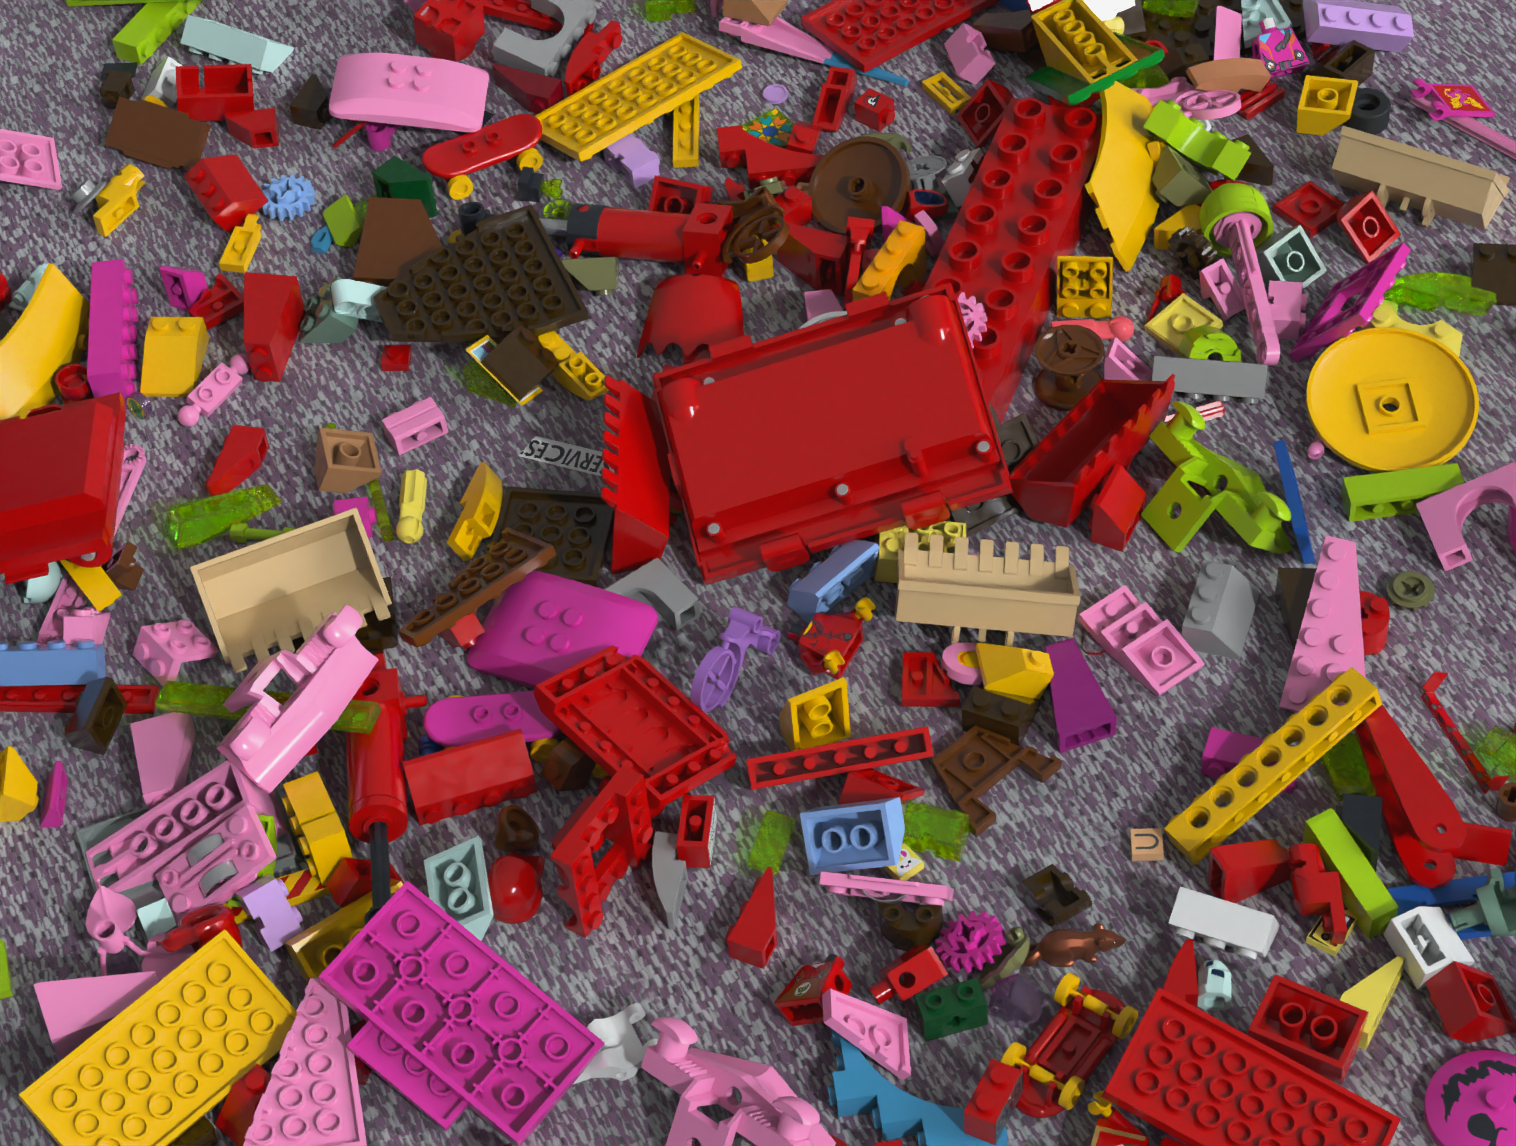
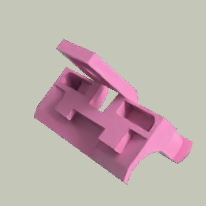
M344 605L338 614L334 611L326 615L295 654L282 650L259 661L223 704L231 713L250 704L252 706L216 749L268 794L275 789L338 720L379 660L368 652L354 634L362 625L363 620L359 613L348 605ZM281 668L298 687L284 705H281L263 692Z
M659 1017L653 1020L651 1025L660 1030L657 1044L647 1047L641 1068L681 1094L665 1146H695L696 1138L701 1146H732L736 1132L757 1146L836 1145L833 1138L819 1123L820 1116L817 1110L807 1101L798 1098L773 1066L691 1047L688 1049L690 1044L697 1042V1035L690 1025L674 1017ZM736 1087L741 1092V1103L735 1098ZM719 1104L734 1114V1116L722 1120L718 1124L698 1111L697 1107Z

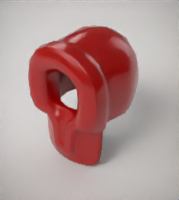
M512 852L507 856L496 858L487 871L493 918L497 921L519 924L528 921L536 915L543 898L541 878L545 859L542 856H527L518 852Z
M220 904L205 906L186 914L179 921L177 928L167 932L165 937L156 942L157 946L161 945L167 952H173L192 945L196 953L225 929L238 945L243 948L242 936L235 922V915L232 909Z

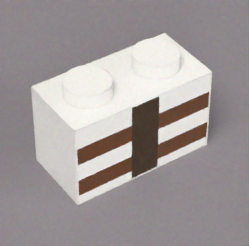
M980 148L972 151L966 149L958 153L942 180L956 207L963 205L984 159Z

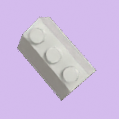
M1181 886L1168 922L1173 929H1176L1174 934L1186 939H1193L1194 935L1207 939L1205 944L1221 950H1224L1225 945L1237 948L1238 955L1253 960L1256 959L1257 955L1266 957L1280 926L1274 915Z

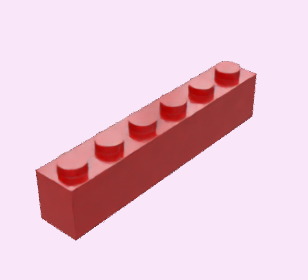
M925 726L746 759L745 764L750 790L928 758L933 757L934 754L929 727Z

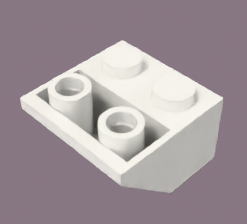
M1419 906L1392 918L1383 934L1395 955L1405 957L1404 969L1417 990L1425 987L1426 981L1453 961L1468 966L1475 962L1440 907Z

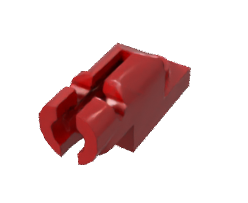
M1304 843L1291 846L1287 854L1290 870L1293 871L1291 883L1296 908L1301 915H1322L1324 934L1329 933L1330 944H1344L1347 926L1339 872H1326L1318 845Z

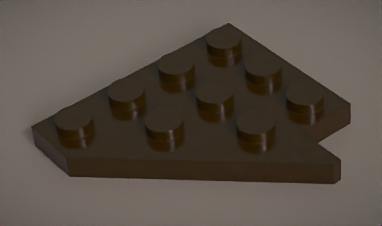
M989 403L1010 474L1039 443L1025 413L1000 424L991 403ZM1010 493L951 511L949 508V518L951 522L966 523L967 538L1023 510V508Z

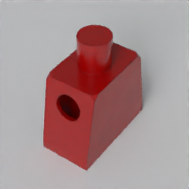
M917 944L880 969L878 974L882 980L868 988L878 1005L891 997L895 1000L905 1001L948 975V972L932 946ZM903 973L905 979L904 982L900 984L899 977Z

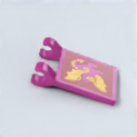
M1416 78L1414 84L1419 88L1410 90L1415 98H1422L1428 94L1434 97L1436 101L1432 102V106L1436 111L1428 112L1433 121H1439L1448 116L1494 117L1495 112L1473 85L1429 84L1421 78Z

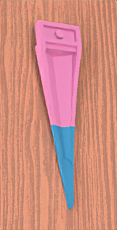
M724 17L719 21V31L726 32L734 37L740 36L741 41L834 67L855 69L856 73L904 86L909 84L908 79L877 67L863 73L828 45L799 30L780 17H777L770 26Z

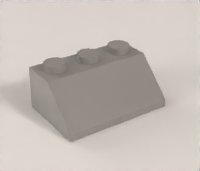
M1203 560L1182 625V637L1194 651L1240 660L1260 596V590L1233 565Z

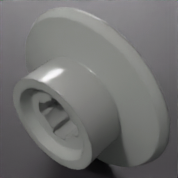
M88 178L80 184L70 195L77 203L73 211L74 215L91 202L107 182L103 181L95 185Z

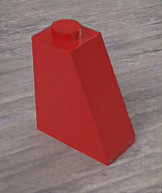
M1276 839L1215 846L1210 849L1207 885L1216 898L1232 903L1242 901L1290 880L1291 870L1287 854L1289 851L1286 848L1282 849Z

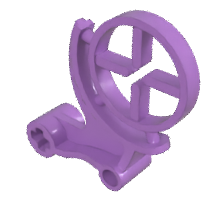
M736 606L731 609L728 615V622L730 624L724 633L719 634V638L723 639L721 646H715L705 655L693 679L690 699L702 711L709 712L715 707L723 708L737 682L747 647L768 655H772L778 647L781 638L780 631L762 624L763 618Z

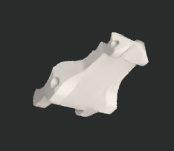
M631 1004L614 1016L594 1019L588 1025L587 1029L600 1038L605 1045L573 1084L591 1078L608 1077L624 1081L635 1076L638 1069L641 1068L647 1047L656 1045L658 1041L656 1038L651 1039L642 1046L632 1024L645 1016V1011L641 1004Z

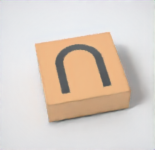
M1162 828L1130 829L1132 861L1164 860Z

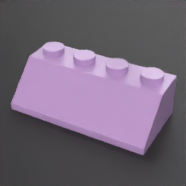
M1303 0L1307 42L1343 45L1355 40L1373 50L1401 52L1414 38L1412 16L1398 6L1353 0Z

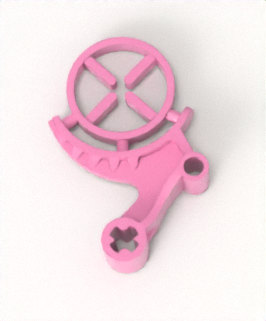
M1175 77L1168 84L1157 88H1131L1135 92L1147 97L1153 107L1157 105L1160 99L1164 102L1169 99L1181 107L1180 111L1187 118L1193 117L1197 120L1223 118L1241 109V98L1237 92L1196 89L1194 85L1186 81V77Z

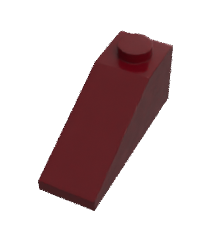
M495 63L492 66L495 85L529 112L539 114L564 99L561 79Z

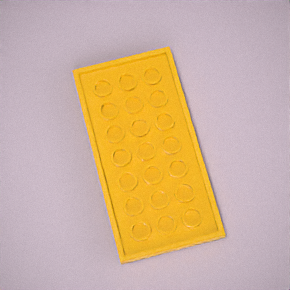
M681 32L537 114L535 117L540 120L543 128L540 140L580 162L588 160L594 154L630 133L633 134L640 127L652 123L654 119L664 113L673 111L675 107L683 102L692 100L695 95L704 90L711 89L714 84L723 79L730 78L735 72L742 69L741 60Z
M224 929L22 1091L18 1098L59 1146H168L226 1098L232 1086L256 1064L263 1067L280 1053L287 1033L291 1030L297 1016V1011Z

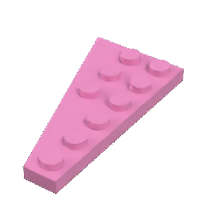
M1327 535L1325 537L1279 705L1280 709L1298 713L1308 705L1310 699L1315 694L1322 693L1330 686L1337 675L1345 673L1351 667L1366 678L1356 542ZM1345 701L1339 702L1337 705H1344Z

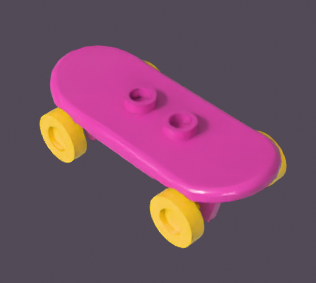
M534 691L467 697L453 695L430 705L423 718L425 732L435 743L444 746V750L522 729L525 742L533 741L530 746L531 757L541 763L547 761L551 750L559 744L556 738L557 734L562 731L540 711L533 695Z

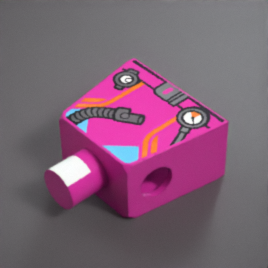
M1274 18L1260 21L1259 25L1262 34L1258 35L1251 45L1253 59L1262 60L1271 75L1270 79L1303 71L1309 64V60L1293 29L1287 27L1277 30Z

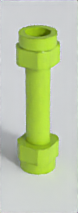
M247 523L232 524L230 539L238 543H246L247 539L267 540L295 529L293 527H284L283 531L249 528Z

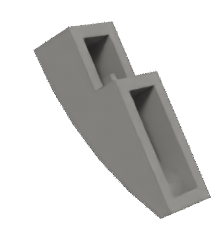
M655 831L652 847V868L657 900L668 928L675 930L688 881L686 861L678 860L676 848L678 834Z

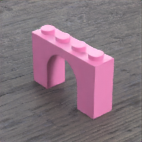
M1516 461L1416 503L1445 571L1473 560L1464 541L1462 527L1466 517L1474 509L1487 503L1499 502L1508 504L1516 510Z

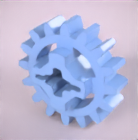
M292 174L290 178L281 175L280 180L272 178L271 185L264 184L265 190L262 191L269 201L261 209H263L265 215H270V219L279 216V220L283 221L285 217H289L290 220H293L295 215L303 217L302 212H310V205H315L314 198L316 195L314 187L311 185L310 180L305 181L304 176L296 179L295 174Z

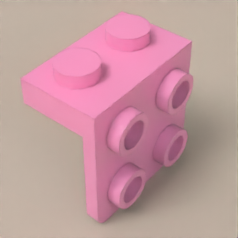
M179 620L141 626L132 655L164 688L175 685L182 662L217 657L219 650L194 623L189 620Z

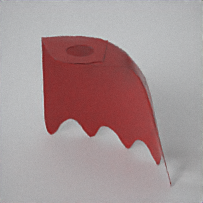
M703 273L682 274L662 279L657 284L650 301L638 345L637 358L640 357L649 343L653 344L658 356L671 343L678 344L684 354L689 356L701 344L712 346L744 336L741 295L736 281Z

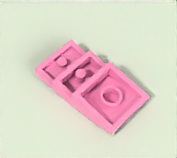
M1126 585L1120 587L1078 616L1077 620L1105 651L1158 697L1205 665L1168 619L1162 621L1147 602L1141 604Z

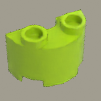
M1209 325L1188 329L1184 333L1178 351L1188 358L1207 360L1208 356L1213 353L1219 354V358L1222 361L1241 362V351L1235 341L1219 328Z

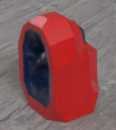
M923 189L909 190L907 192V200L902 208V216L911 222H915L914 215L924 210L933 220V218H940L946 214L949 204L946 197L936 191Z

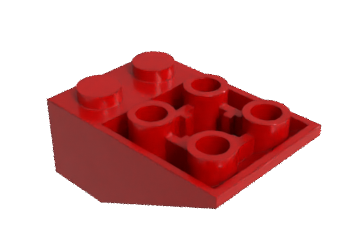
M787 223L789 235L783 245L777 250V261L816 291L831 289L834 295L843 296L847 276L850 237ZM778 224L774 225V228L780 227Z

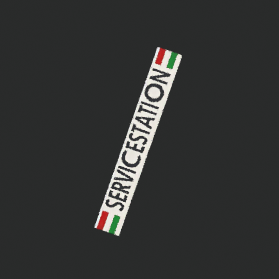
M533 436L516 455L601 476V469L604 467L614 472L602 460L601 451L538 436Z

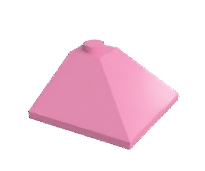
M0 129V181L61 190L62 183L54 138Z

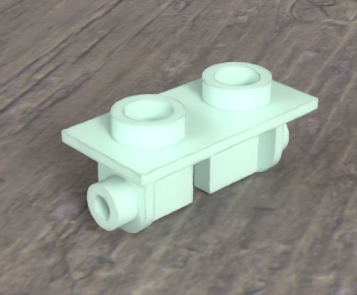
M43 263L36 267V270L30 275L31 281L26 280L13 293V301L9 304V307L22 312L25 310L48 264Z

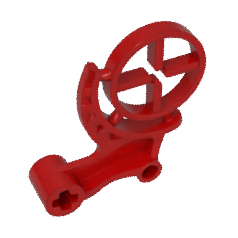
M848 216L845 236L850 237V247L843 302L844 311H847L845 304L853 302L852 290L859 281L864 250L871 248L875 223L873 219Z

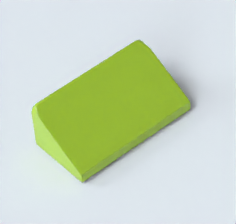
M343 195L326 208L322 214L335 243L340 246L354 247L363 226L349 196Z

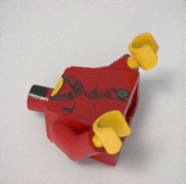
M864 597L857 602L854 609L846 613L831 615L818 613L813 617L808 627L796 623L792 624L788 639L798 642L799 658L812 675L827 674L834 679L841 678L863 642V625L861 621L863 619L870 621L873 617L871 611L875 610L876 606L870 598Z

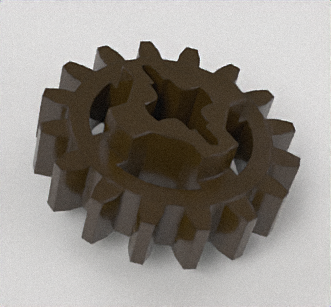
M1187 226L1183 229L1180 228L1168 240L1171 244L1168 250L1173 253L1171 259L1178 262L1176 267L1184 272L1185 275L1190 274L1193 280L1199 279L1200 281L1199 271L1220 260L1215 257V254L1218 253L1217 250L1210 247L1212 242L1204 237L1203 233L1198 235L1195 228L1191 230Z

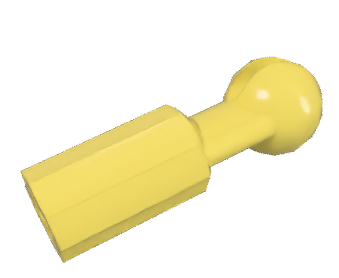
M418 469L406 470L401 478L400 515L396 526V534L398 539L407 544L419 541L424 533L422 514L425 510L427 479L425 478V473Z

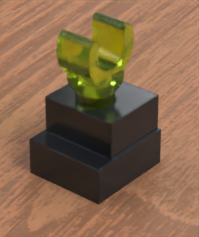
M523 167L518 180L519 201L540 202L543 192L552 198H561L563 190L560 189L562 180L552 179L544 182V174L534 173V168Z

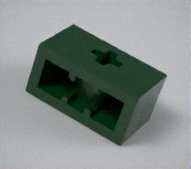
M977 978L915 995L916 1018L925 1042L988 1025L987 1002Z

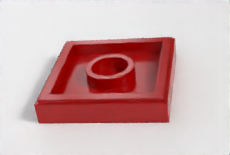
M1308 181L1272 205V212L1293 227L1301 225L1306 235L1312 238L1337 221L1336 212L1344 203L1313 182Z

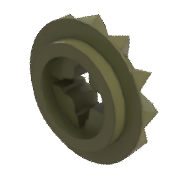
M1414 571L1400 572L1392 576L1387 583L1386 597L1391 599L1392 605H1400L1402 610L1412 608L1416 612L1419 607L1427 608L1429 602L1434 599V584L1427 576ZM1405 590L1409 592L1415 590L1416 594L1415 596L1411 593L1406 595Z

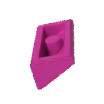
M61 761L54 763L45 781L39 825L41 828L60 827L63 825L68 776Z

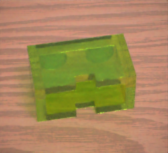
M909 802L903 817L905 831L902 843L906 844L916 853L924 854L925 849L936 851V857L960 862L970 834L969 815L957 810H945L928 804Z

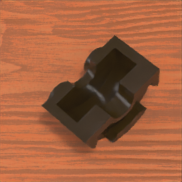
M1053 864L1021 881L1025 895L1030 893L1039 906L1034 911L1050 927L1055 924L1060 925L1092 906V900L1085 890L1080 891L1077 887L1074 888L1070 876L1066 872L1062 873Z
M878 903L881 935L894 944V948L908 951L917 944L927 945L936 937L937 939L940 937L939 931L943 928L942 905L919 904L917 910L906 912L901 908L900 904Z

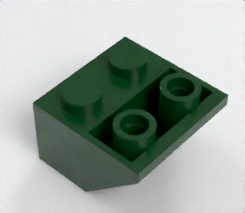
M395 155L372 172L377 198L420 199L429 218L438 215L436 198L434 197L432 187L433 182L426 172H421L409 162L403 161Z

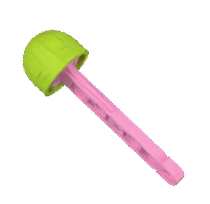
M1226 183L1216 188L1205 198L1199 215L1201 231L1204 237L1212 242L1210 247L1217 250L1218 253L1215 255L1233 257L1253 341L1257 346L1258 361L1261 365L1276 366L1280 358V344L1278 336L1275 334V325L1255 251L1270 240L1273 234L1274 226L1270 210L1263 195L1254 187L1241 183Z

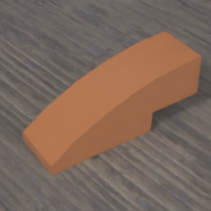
M1253 58L1219 59L1188 67L1186 70L1194 87L1206 91L1230 90L1238 93L1242 88L1261 92L1271 78L1262 60Z

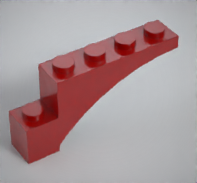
M742 125L717 128L721 168H735L747 165L749 189L760 187L759 181L777 177L778 181H785L786 187L798 184V182L810 183L814 169L824 156L780 148L743 130Z

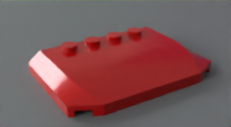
M612 645L535 685L533 695L540 711L611 777L616 774L622 765L644 775L650 809L662 808L733 767L737 756L735 752L731 753L728 746L729 737L726 731L697 705L691 702L687 696L643 657L633 654L630 658L617 653L618 647Z

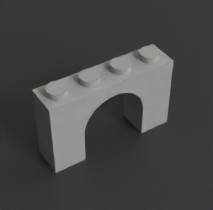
M531 0V8L556 19L563 28L552 38L533 40L505 27L493 44L494 60L508 67L554 77L558 72L559 64L563 59L569 57L574 43L581 40L586 26L593 23L597 14L595 0Z
M658 557L604 589L652 606L677 631L700 617L698 598Z

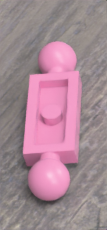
M235 354L230 359V367L221 362L187 396L186 402L189 405L180 408L177 415L181 425L185 427L196 425L200 418L199 413L208 418L242 384L243 378L240 375H244L250 370L247 355Z

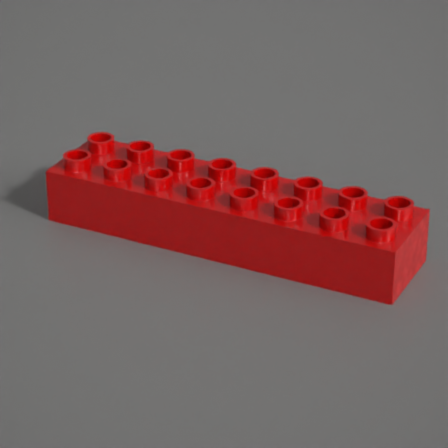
M1036 98L1011 99L923 289L924 291L951 283L957 298H959L961 292H964L966 300L974 296L976 304L982 303L983 312L987 316V321L984 322L986 323L987 331L980 332L982 336L981 342L975 339L972 341L974 346L972 349L988 403H991L1000 424H1002L1056 297L1057 256H1073L1095 205L1084 184L1090 181L1096 163L1101 140L1102 114L1094 113L1088 108L1077 107L1070 109L1044 104Z

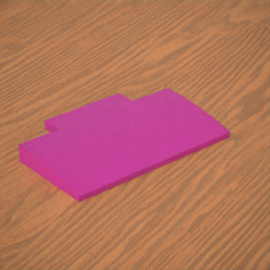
M406 881L319 975L323 986L367 1022L347 1044V1049L446 1132L469 1107L514 1146H521L605 1045L600 1038L409 881Z

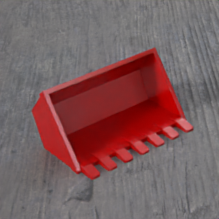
M1172 374L1166 381L1101 379L1010 473L1009 479L1013 490L1011 494L1029 518L1067 528L1088 505H1091L1095 493H1101L1104 476L1107 473L1111 474L1116 464L1122 465L1129 472L1132 458L1151 439L1149 436L1160 421L1165 422L1172 392L1175 387V375Z
M607 375L604 377V385L616 398L606 393L604 395V404L616 417L608 412H604L603 422L615 435L604 430L602 440L615 451V454L607 449H603L602 460L614 472L604 467L601 469V478L614 489V492L603 486L601 487V498L615 509L612 532L611 574H621V572L637 570L657 557L661 559L669 539V524L677 521V515L670 512L669 509L684 511L681 498L677 495L676 487L671 486L674 484L672 473H670L671 468L667 456L669 450L657 402L631 387L622 379L618 382Z

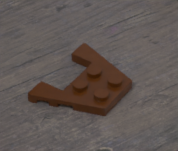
M976 725L932 759L934 772L975 837L979 836L996 822V813L978 800V798L1017 766H1021L1041 783L1045 782L1062 768V760L1058 757L1051 755L1048 758L1038 754V750L1030 746L1020 747L1010 743L1009 738Z

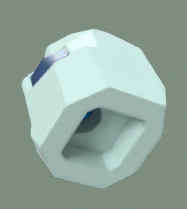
M1205 961L1198 971V1007L1205 1010L1231 1009V972L1221 961Z

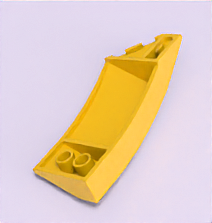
M1115 81L1113 86L1100 92L1102 104L1101 140L1090 181L1084 185L1098 207L1095 211L1103 229L1109 228L1112 240L1110 246L1115 257L1125 272H1128L1132 269L1151 230L1161 200L1155 193L1157 188L1152 178L1156 167L1150 157L1147 144L1154 141H1159L1160 143L1163 140L1159 136L1154 138L1143 128L1155 106H1152L1147 97Z
M48 263L27 307L11 330L0 341V420L17 416L24 419L29 410L49 405L59 393L56 383L57 373L65 366L78 364L84 351L88 349L90 304L54 264Z

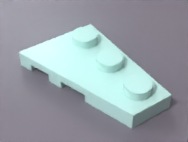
M1241 0L1245 49L1251 47L1252 41L1262 34L1259 22L1264 19L1274 18L1277 30L1287 27L1292 28V23L1278 0Z

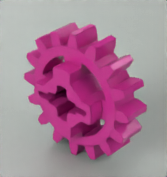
M971 911L969 917H964V915L960 914L958 921L949 920V928L939 931L942 938H938L935 941L938 946L936 952L947 969L952 967L955 973H958L962 968L965 969L966 973H970L972 967L976 966L979 970H982L983 963H994L992 956L1001 955L1002 950L1000 946L1006 945L1004 939L1006 934L1001 923L998 922L996 916L989 917L986 911H983L979 916L976 915L975 911Z

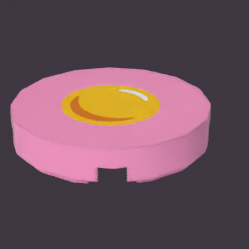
M955 643L949 645L943 651L941 668L942 670H947V676L952 680L966 685H981L983 680L975 643Z

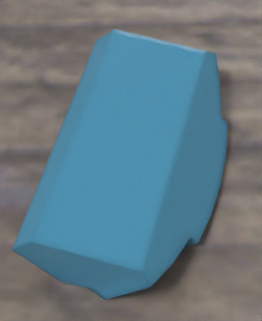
M327 225L313 235L310 243L311 252L322 254L327 252L333 241Z

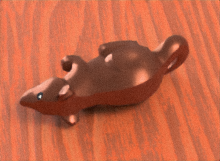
M1098 922L1094 924L1092 931L1052 930L1044 935L1039 943L1030 944L1029 952L1033 951L1027 955L1022 965L1030 967L1042 959L1046 960L1053 967H1072L1074 961L1081 958L1087 963H1095L1097 961L1095 953L1098 951L1108 952L1118 948L1125 943L1126 939L1114 931L1104 929L1102 924Z

